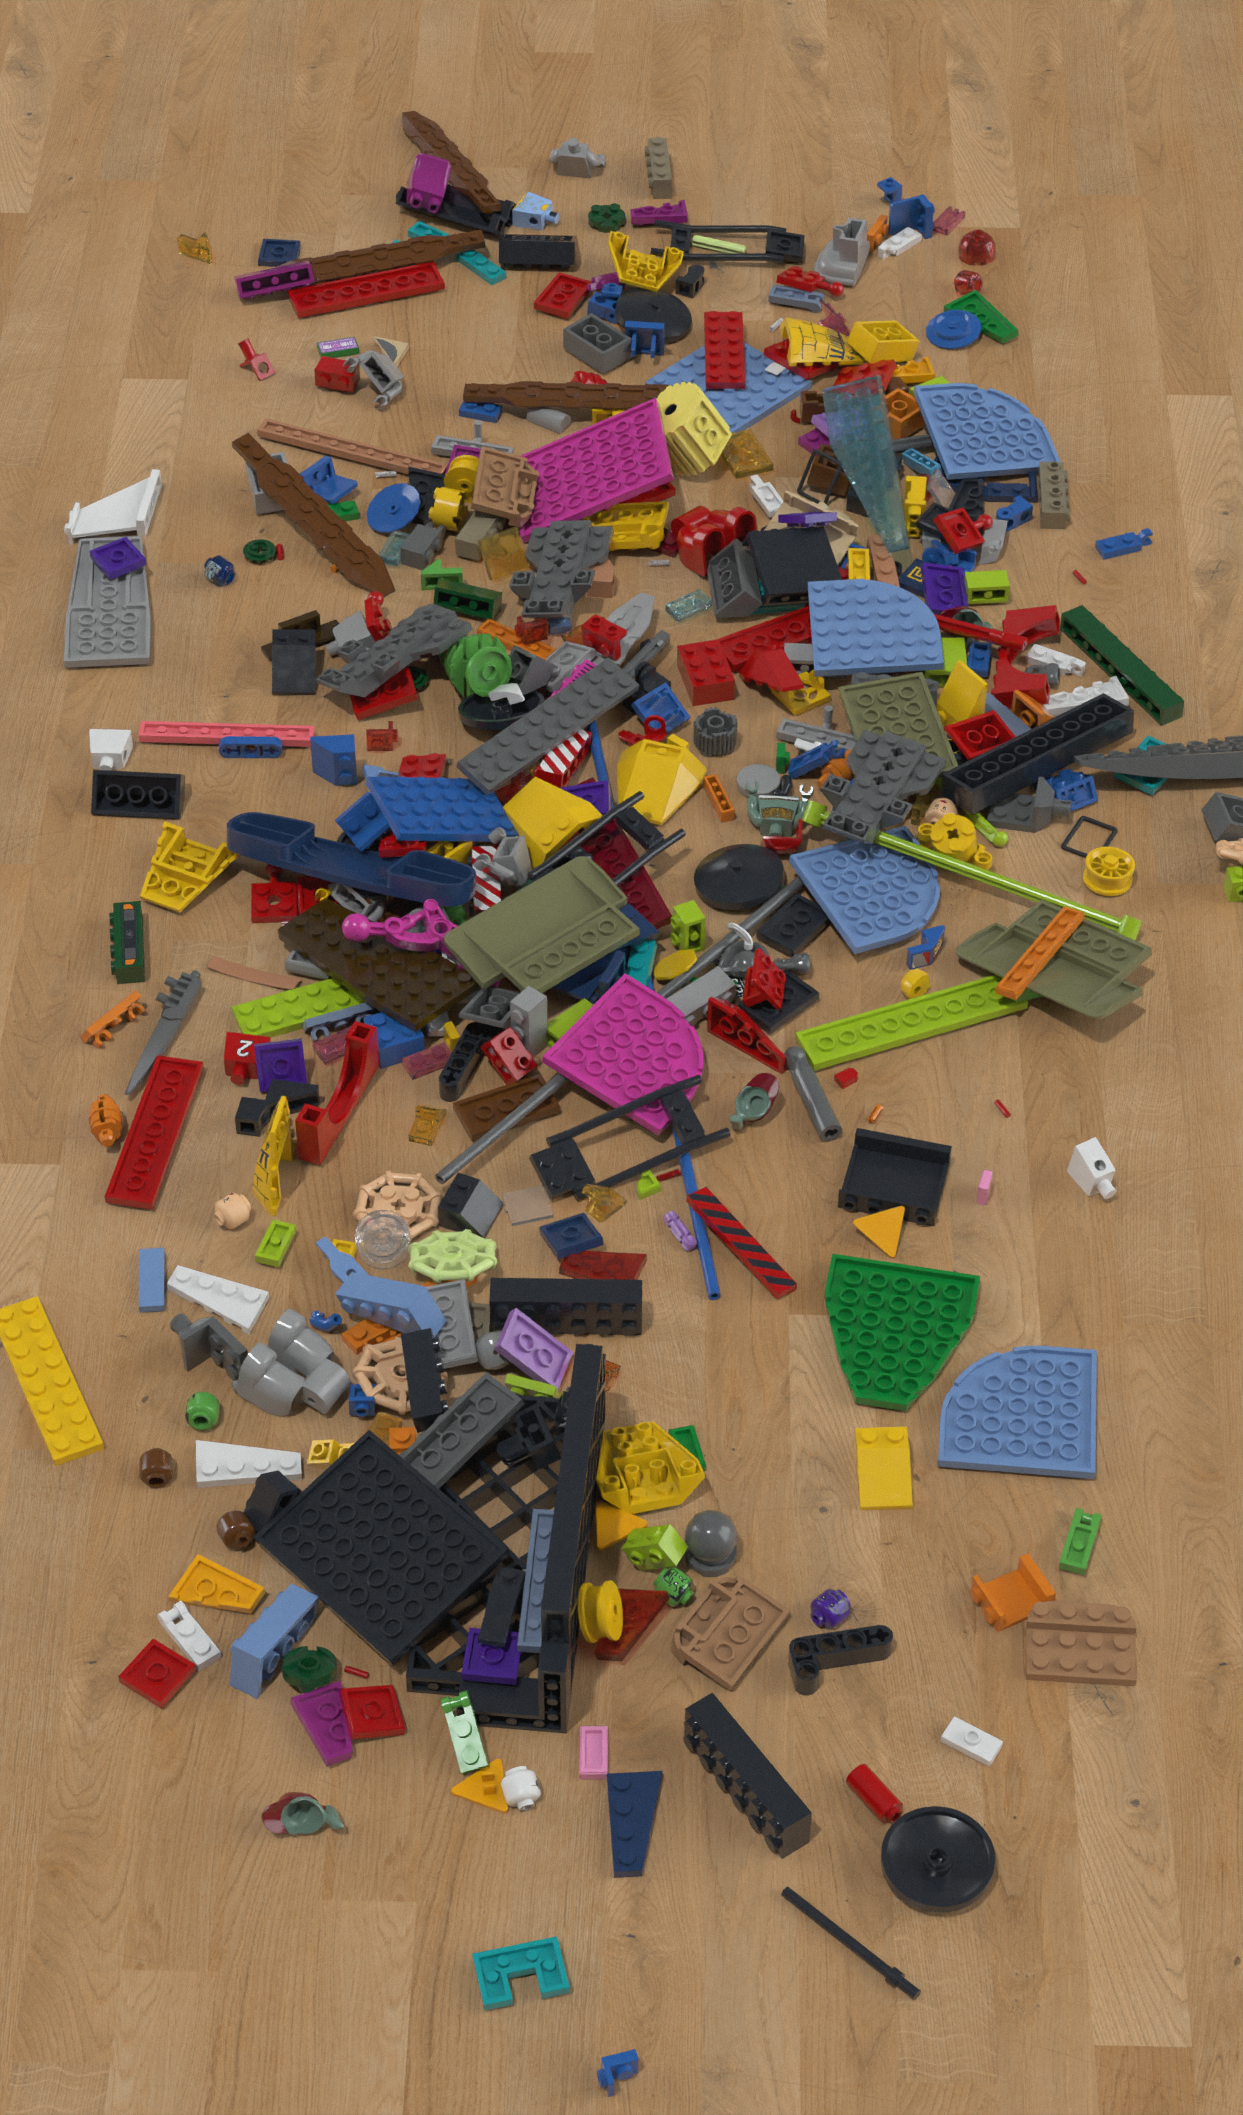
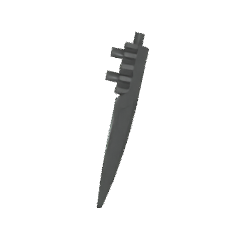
M194 970L191 974L183 972L179 980L170 976L166 978L164 984L174 988L170 996L159 992L155 999L165 1004L161 1019L138 1061L124 1093L125 1095L131 1094L152 1070L157 1055H163L177 1034L202 988V981L199 980L200 973Z

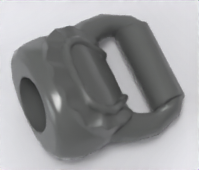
M1057 663L1032 665L1025 669V673L1033 674V671L1036 670L1038 674H1046L1050 689L1059 684L1060 667Z
M805 952L802 954L798 953L790 959L776 958L773 961L779 969H788L799 974L810 973V955Z

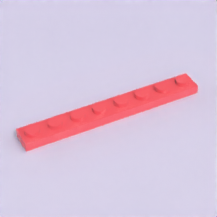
M141 721L139 742L219 744L220 740L226 736H265L279 738L283 746L311 747L310 737H314L315 727L302 725Z

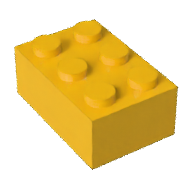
M896 320L855 322L847 340V343L853 347V350L861 354L864 360L870 364L880 360L887 361L892 359L899 363L910 361L913 359L920 342Z

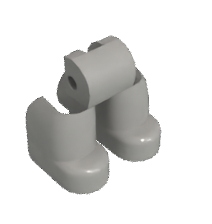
M289 1308L274 1325L269 1337L268 1346L259 1342L245 1358L239 1372L236 1392L271 1415H288L292 1401L300 1404H309L325 1415L349 1387L350 1378L341 1366L333 1362L334 1351L331 1345L323 1337L306 1326L307 1322L304 1316ZM297 1372L303 1373L306 1378L301 1377Z

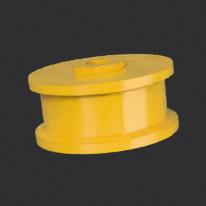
M462 455L453 459L444 477V486L446 488L466 491L468 493V500H465V503H472L479 458L471 455Z
M1106 846L1093 849L1087 854L1083 882L1091 891L1104 896H1118L1126 893L1131 888L1135 861L1129 853L1119 848Z
M612 1580L605 1581L600 1586L583 1583L580 1587L578 1616L583 1636L588 1643H595L599 1638L606 1637L611 1641H617L621 1636L623 1628L622 1602L619 1590Z

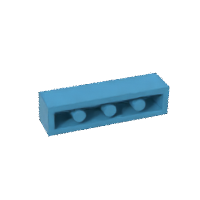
M910 448L901 453L903 463L930 480L933 481L942 476L940 464L915 449Z

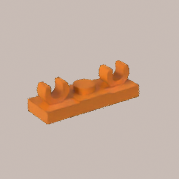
M135 990L88 1027L80 1036L81 1040L86 1043L92 1039L94 1046L100 1048L103 1043L99 1036L109 1041L112 1035L105 1029L109 1026L112 1029L123 1020L120 1017L126 1012V1018L133 1022L136 1016L132 1010L137 1011L139 1015L143 1014L145 1011L144 1007L136 1003L141 997L138 991Z

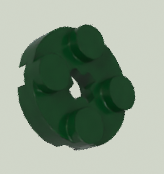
M616 203L601 206L593 205L588 214V224L592 229L593 226L598 228L599 232H616L619 230V226L625 225V213L620 209V205Z
M308 1646L295 1648L289 1651L283 1658L282 1676L290 1685L299 1687L301 1692L310 1693L316 1687L323 1686L336 1679L335 1655L330 1650L317 1646V1650H308Z

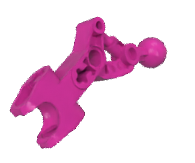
M427 899L424 902L423 910L413 915L407 914L400 919L391 917L385 923L370 922L366 916L359 913L350 914L342 923L344 936L352 942H362L369 935L383 936L387 942L392 943L398 948L414 951H433L439 949L451 958L456 959L446 947L444 936L447 932L457 927V925L447 920L434 899ZM422 919L424 920L426 927L424 933L406 932L414 928L415 923ZM461 963L457 966L459 969L466 970ZM500 980L491 986L498 988Z

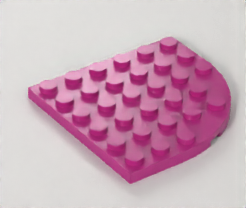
M624 974L543 1055L542 1062L607 1104L617 1108L655 1090L698 1074L702 1076L704 1056L699 1036L693 1025L690 1026L685 1020L683 1012L663 996L629 975ZM699 1085L683 1090L689 1102L694 1097ZM660 1099L625 1114L658 1136L671 1123L660 1103Z

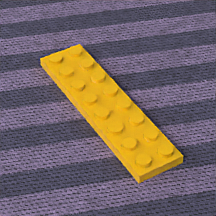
M38 1296L0 1308V1341L54 1465L58 1466L104 1450L103 1441Z

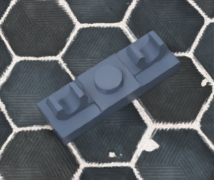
M365 1002L306 1019L302 1027L304 1033L311 1031L310 1038L313 1042L317 1041L315 1033L318 1031L322 1032L324 1038L327 1039L329 1036L328 1027L334 1026V1029L342 1028L348 1025L347 1022L352 1019L360 1022L364 1017L371 1016L370 1014L374 1007Z

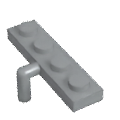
M475 420L473 441L437 435L431 446V453L451 456L454 444L479 449L484 446L514 454V447L481 442L482 422Z
M830 705L824 707L822 727L783 718L776 732V738L794 743L797 738L813 744L815 741L822 744L825 742L830 744L831 741L838 740L836 750L845 748V751L852 750L856 744L854 735L830 729L833 715V707Z

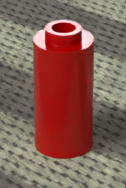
M861 1764L850 1772L846 1778V1784L882 1823H894L901 1817L903 1803L866 1764Z

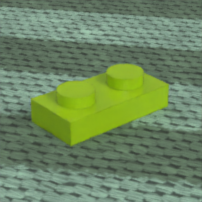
M273 1219L255 1254V1262L279 1268L296 1233V1225Z
M507 1373L504 1383L506 1388L514 1394L558 1398L559 1396L557 1387L554 1385Z

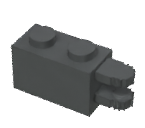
M428 522L426 526L418 524L400 548L401 564L424 570L432 562L437 551L441 550L446 527L440 525L437 529H434L433 522Z

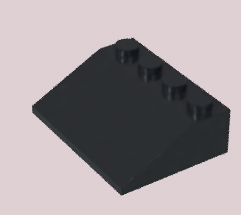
M502 234L499 239V263H503L504 267H514V264H522V267H533V264H541L542 268H552V265H560V268H571V265H575L577 236Z

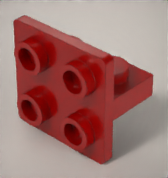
M760 948L755 950L753 966L747 968L742 1002L747 1007H750L767 999L778 1010L782 1008L786 977L784 972L772 962L770 956L765 954Z

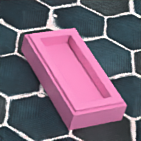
M580 1726V1779H607L608 1726Z

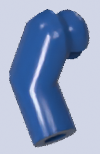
M319 1310L313 1311L309 1319L313 1328L325 1332L332 1331L342 1323V1318L339 1314L334 1313L326 1319L323 1312L319 1314Z

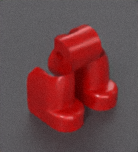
M700 505L673 519L671 522V531L677 536V547L681 563L686 568L703 577L707 575L705 555L710 553L715 556L733 540L737 539L743 542L748 532L758 530L755 514L743 507H736L730 511H710Z

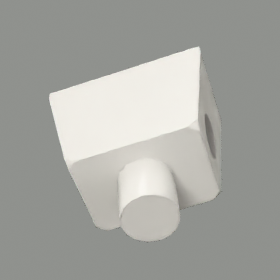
M90 729L92 767L94 769L111 771L112 769H123L133 749L131 730Z
M1094 1137L1075 1146L1067 1168L1068 1174L1087 1196H1093L1099 1192L1104 1199L1114 1196L1117 1191L1111 1182L1115 1168L1097 1138Z

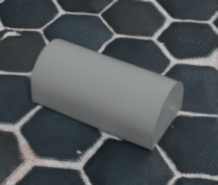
M550 407L529 408L527 411V421L557 433H561L571 424L570 415Z
M292 950L285 961L286 972L323 980L332 978L295 950Z

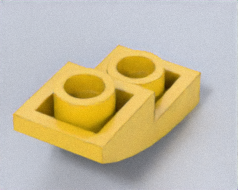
M334 1439L313 1440L307 1465L327 1469L354 1443L339 1444Z

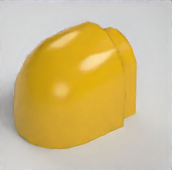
M917 968L909 970L901 979L900 987L902 993L909 999L923 996L927 989L931 987L928 973Z

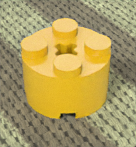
M446 487L436 488L434 491L435 503L434 507H431L429 510V519L433 520L435 528L442 525L446 527V530L460 532L458 527L463 528L467 516L468 506L464 504L465 500H468V493Z
M947 813L933 825L930 838L934 851L967 863L973 860L977 853V838L975 827L969 819L960 815H954L953 813Z

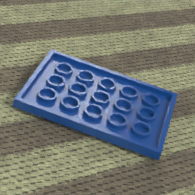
M378 776L368 777L366 780V786L397 840L491 841L488 837L489 834L499 827L504 829L507 837L519 836L495 793L491 792L489 795H486L470 779Z

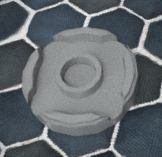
M749 765L741 769L737 775V788L740 793L748 798L749 794L745 792L747 781L748 787L752 790L755 789V781L759 783L758 791L755 794L756 798H758V794L774 795V790L780 787L779 773L767 765Z

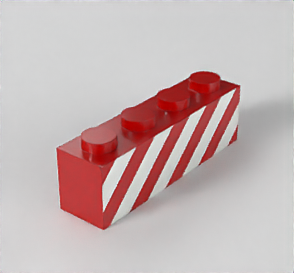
M580 730L551 750L547 755H544L541 764L535 768L534 777L558 788L566 787L590 751L591 732Z

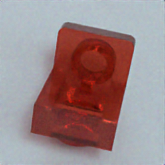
M521 616L517 617V625L514 626L517 638L520 637L524 645L548 639V622L545 618L525 623Z
M388 721V729H366L367 751H393L394 742H398V730L393 729V721Z

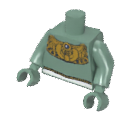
M747 781L745 785V792L749 794V798H747V814L752 823L759 827L760 834L764 836L791 837L796 829L798 819H802L809 798L814 794L812 785L808 793L803 792L804 784L800 786L802 801H800V797L758 794V798H756L755 794L758 791L759 783L755 781V789L752 790L748 787Z

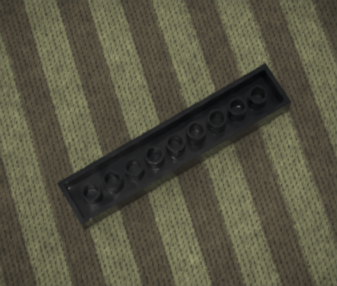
M1102 693L943 773L942 796L971 814L977 813L1037 782L1039 777L1045 778L1075 763L1074 756L1092 754L1133 733L1134 710Z

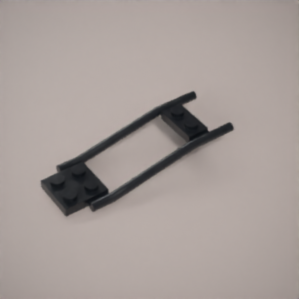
M656 219L654 222V227L672 230L670 248L674 247L684 251L682 259L684 261H768L783 264V261L786 260L792 263H802L805 235L786 232L787 228L770 225H686ZM691 233H767L765 253L689 254ZM651 247L650 255L663 256L664 249Z
M638 791L609 810L545 862L528 872L529 879L533 881L524 887L554 871L552 868L554 865L614 818L616 819L615 822L647 851L612 879L617 887L655 856L685 837L686 833L683 829H679L664 839V835L632 807L644 799L643 792Z
M698 1074L655 1090L571 1129L547 1137L546 1142L550 1148L531 1154L529 1159L549 1199L552 1200L573 1192L575 1199L579 1201L685 1153L730 1137V1131L727 1127L705 1135V1131L683 1091L701 1084V1076ZM660 1099L665 1113L683 1144L595 1184V1179L575 1140L572 1138Z

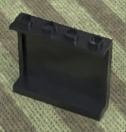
M824 526L792 527L789 529L765 531L753 530L747 533L742 543V546L750 547L765 591L761 598L763 606L809 603L808 582L842 580Z
M857 1128L854 1147L842 1189H839L838 1208L875 1214L903 1206L905 1208L903 1221L934 1226L951 1161L952 1146Z

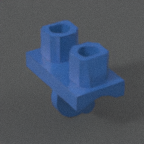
M937 539L931 540L933 547L925 549L922 553V560L925 563L948 566L958 565V553L955 554L949 547V544H941Z

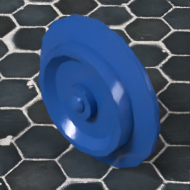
M948 310L940 313L931 319L926 327V337L930 343L938 348L949 350L970 345L981 333V322L977 316L962 310Z
M406 483L393 484L384 488L375 495L369 504L366 513L368 524L373 530L380 533H393L403 529L418 513L421 503L420 494L413 486Z

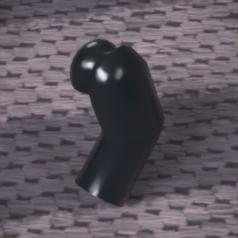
M783 775L781 777V789L774 790L775 796H789L793 787L791 776Z

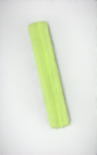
M694 235L692 238L693 246L724 253H746L745 245L700 235Z

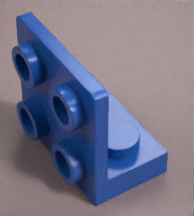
M1065 769L1060 771L1057 776L1044 778L1055 791L1054 798L1071 800L1070 812L1098 801L1092 775L1074 772L1072 769Z
M369 791L335 819V822L360 851L370 848L375 843L377 837L381 834H386L391 829Z

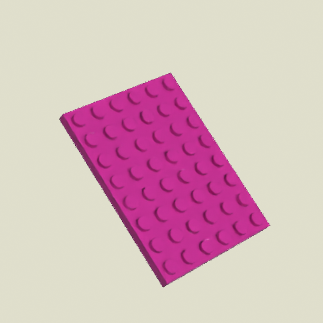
M656 398L521 455V457L528 459L527 463L534 470L539 472L531 516L524 526L519 528L521 539L524 543L528 542L533 528L550 527L551 521H577L674 480L660 406Z

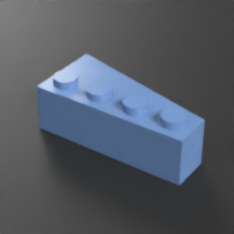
M351 1272L335 1294L341 1302V1307L346 1312L403 1333L431 1328L435 1337L447 1321L425 1286Z
M292 1583L284 1592L281 1591L277 1595L274 1603L263 1610L258 1620L248 1626L240 1639L237 1638L233 1642L230 1649L232 1653L230 1686L258 1699L263 1692L261 1684L265 1679L271 1681L276 1674L274 1669L279 1659L283 1660L284 1656L291 1651L294 1640L299 1642L317 1617L319 1601L317 1595Z

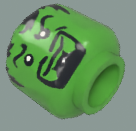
M197 1392L191 1395L187 1401L185 1412L187 1423L197 1430H206L214 1427L219 1416V1400L208 1392Z
M665 1567L653 1583L655 1595L670 1607H675L679 1603L685 1605L694 1594L690 1590L693 1580L676 1567L670 1569Z

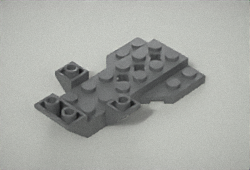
M591 520L551 521L550 527L532 529L525 558L527 563L537 568L536 577L534 571L513 572L510 582V589L527 599L522 611V618L572 617L575 603L592 587L595 570H589V567L596 563L601 564L607 560L614 534L613 526H592Z
M431 603L417 608L407 619L399 621L388 636L375 642L369 650L366 649L364 643L352 639L345 642L343 647L337 650V653L346 665L340 671L334 668L326 669L315 680L318 684L338 692L366 697L411 662L421 659V655L432 653L434 656L441 654L473 629L470 622L458 619L455 611Z
M864 730L846 761L849 770H852L855 776L852 785L850 786L851 781L829 774L821 787L823 795L836 809L831 811L823 824V828L864 844H872L881 829L905 820L912 808V804L902 801L903 799H907L908 795L916 793L919 796L928 794L943 770L946 759L926 752V745L885 731L883 736Z

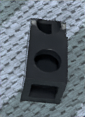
M691 265L684 277L678 276L675 294L693 299L704 284V267L701 265Z

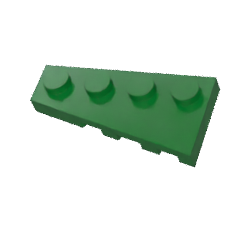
M977 290L944 305V312L948 310H962L977 316L981 322V332L1002 344L1019 336L1018 329Z

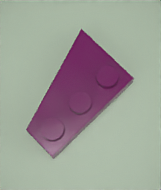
M341 1680L317 1688L310 1693L291 1697V1706L326 1767L352 1758L351 1739L339 1697V1692L342 1688Z

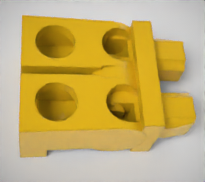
M906 475L903 532H907L908 537H919V533H923V530L915 527V525L925 512L927 477Z

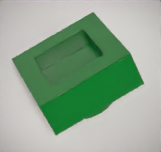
M777 742L776 771L779 774H784L785 765H789L790 752H785L786 743Z

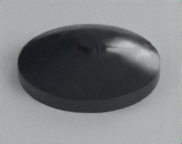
M640 287L629 289L620 295L615 307L616 319L624 329L625 321L664 323L665 343L675 342L686 336L692 321L688 307L676 296L660 289L657 292Z
M534 690L523 695L524 701L510 705L507 697L491 701L490 697H482L474 693L466 697L459 704V719L463 724L472 728L485 730L506 729L544 702V697L540 692Z
M736 844L718 849L706 856L699 863L694 873V884L698 896L710 906L725 910H741L760 905L771 899L780 890L784 882V868L779 856L766 847L754 844Z
M930 1806L912 1810L898 1818L891 1825L882 1843L881 1868L887 1884L899 1898L921 1910L945 1913L966 1908L984 1895L994 1875L996 1859L994 1846L989 1835L972 1817L952 1808Z

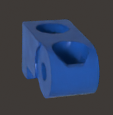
M595 292L588 301L587 315L592 313L606 318L610 323L616 324L618 323L615 316L617 300L601 296V293Z
M1019 495L1013 498V504L997 510L996 519L1008 521L1006 531H1010L1032 520L1033 505Z

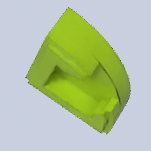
M650 1170L644 1172L638 1181L637 1196L639 1200L661 1192V1185Z

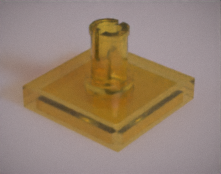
M517 527L477 540L489 580H495L529 567Z

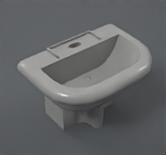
M848 218L846 224L833 226V239L820 252L814 265V271L826 277L825 282H840L844 286H855L870 252V245L867 240V220Z

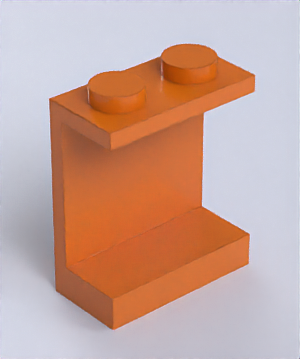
M1029 1553L1019 1557L1017 1570L989 1582L983 1583L978 1575L973 1576L970 1589L972 1600L976 1604L979 1603L983 1609L986 1621L989 1624H993L997 1632L1027 1620L1035 1603L1055 1601L1056 1592Z

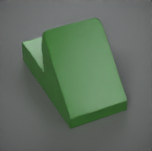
M441 558L421 571V591L435 590V586L443 579L463 583L462 568H441Z

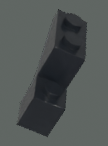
M272 1079L265 1100L241 1097L235 1116L236 1133L260 1137L263 1128L270 1122L273 1111L281 1096L287 1097L290 1114L300 1112L305 1103L318 1107L320 1102L319 1085Z

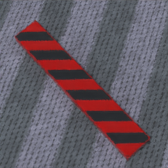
M707 1187L687 1195L686 1202L776 1299L796 1290L797 1283Z

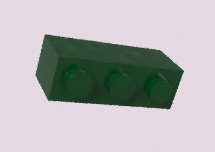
M443 579L435 586L433 604L452 611L492 620L500 613L502 592Z

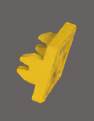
M814 670L810 673L805 671L798 674L801 681L810 686L807 689L787 692L771 689V693L795 716L831 701V694L824 689L825 682L823 676L815 677ZM797 693H804L806 697L798 698L795 695ZM817 693L814 699L811 700L809 698V695Z

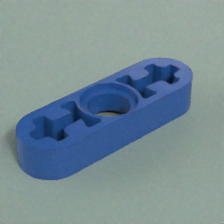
M226 736L219 742V753L225 758H278L282 754L283 743L277 737ZM254 745L256 749L248 750L245 746Z

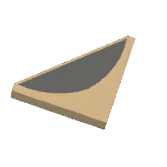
M374 337V344L380 348L381 353L387 355L398 367L409 349V343Z

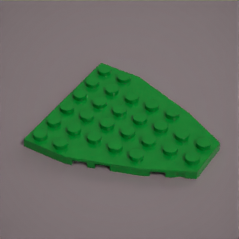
M832 1254L824 1299L837 1359L855 1403L901 1411L908 1410L939 1375L973 1322L980 1276Z

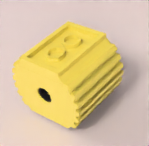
M681 382V384L675 383L673 387L671 385L666 387L659 394L657 401L660 406L672 471L681 476L697 475L698 472H705L706 468L715 465L732 436L729 430L730 427L696 384Z

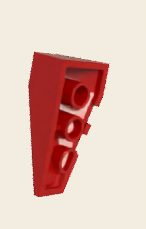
M773 642L765 643L763 647L756 648L739 671V677L744 681L751 682L753 679L756 680L757 685L765 684L770 689L787 692L804 688L803 682L783 648Z
M715 997L708 999V1033L780 1074L785 1072L786 1056L744 1010L724 999Z

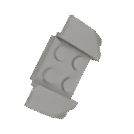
M992 519L993 525L990 529L985 531L978 529L985 542L981 546L969 550L981 553L980 565L997 560L1003 545L1008 521ZM926 531L922 533L924 550L933 547L931 540L937 539L941 544H948V542Z

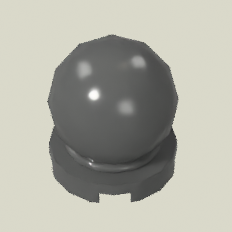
M706 1510L695 1514L685 1530V1543L688 1545V1548L684 1553V1560L690 1570L693 1568L701 1572L703 1577L724 1575L728 1572V1568L736 1562V1527L730 1517L720 1511Z

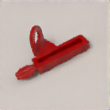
M651 715L644 721V736L639 733L635 735L631 731L622 730L618 732V737L624 742L627 741L629 747L643 739L661 743L667 737L666 722L661 716ZM658 721L661 726L653 729L649 726V722Z

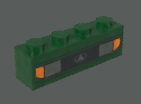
M141 901L113 903V912L109 913L110 926H114L113 929H110V941L114 942V945H110L111 959H115V961H111V974L116 975L117 984L145 982Z

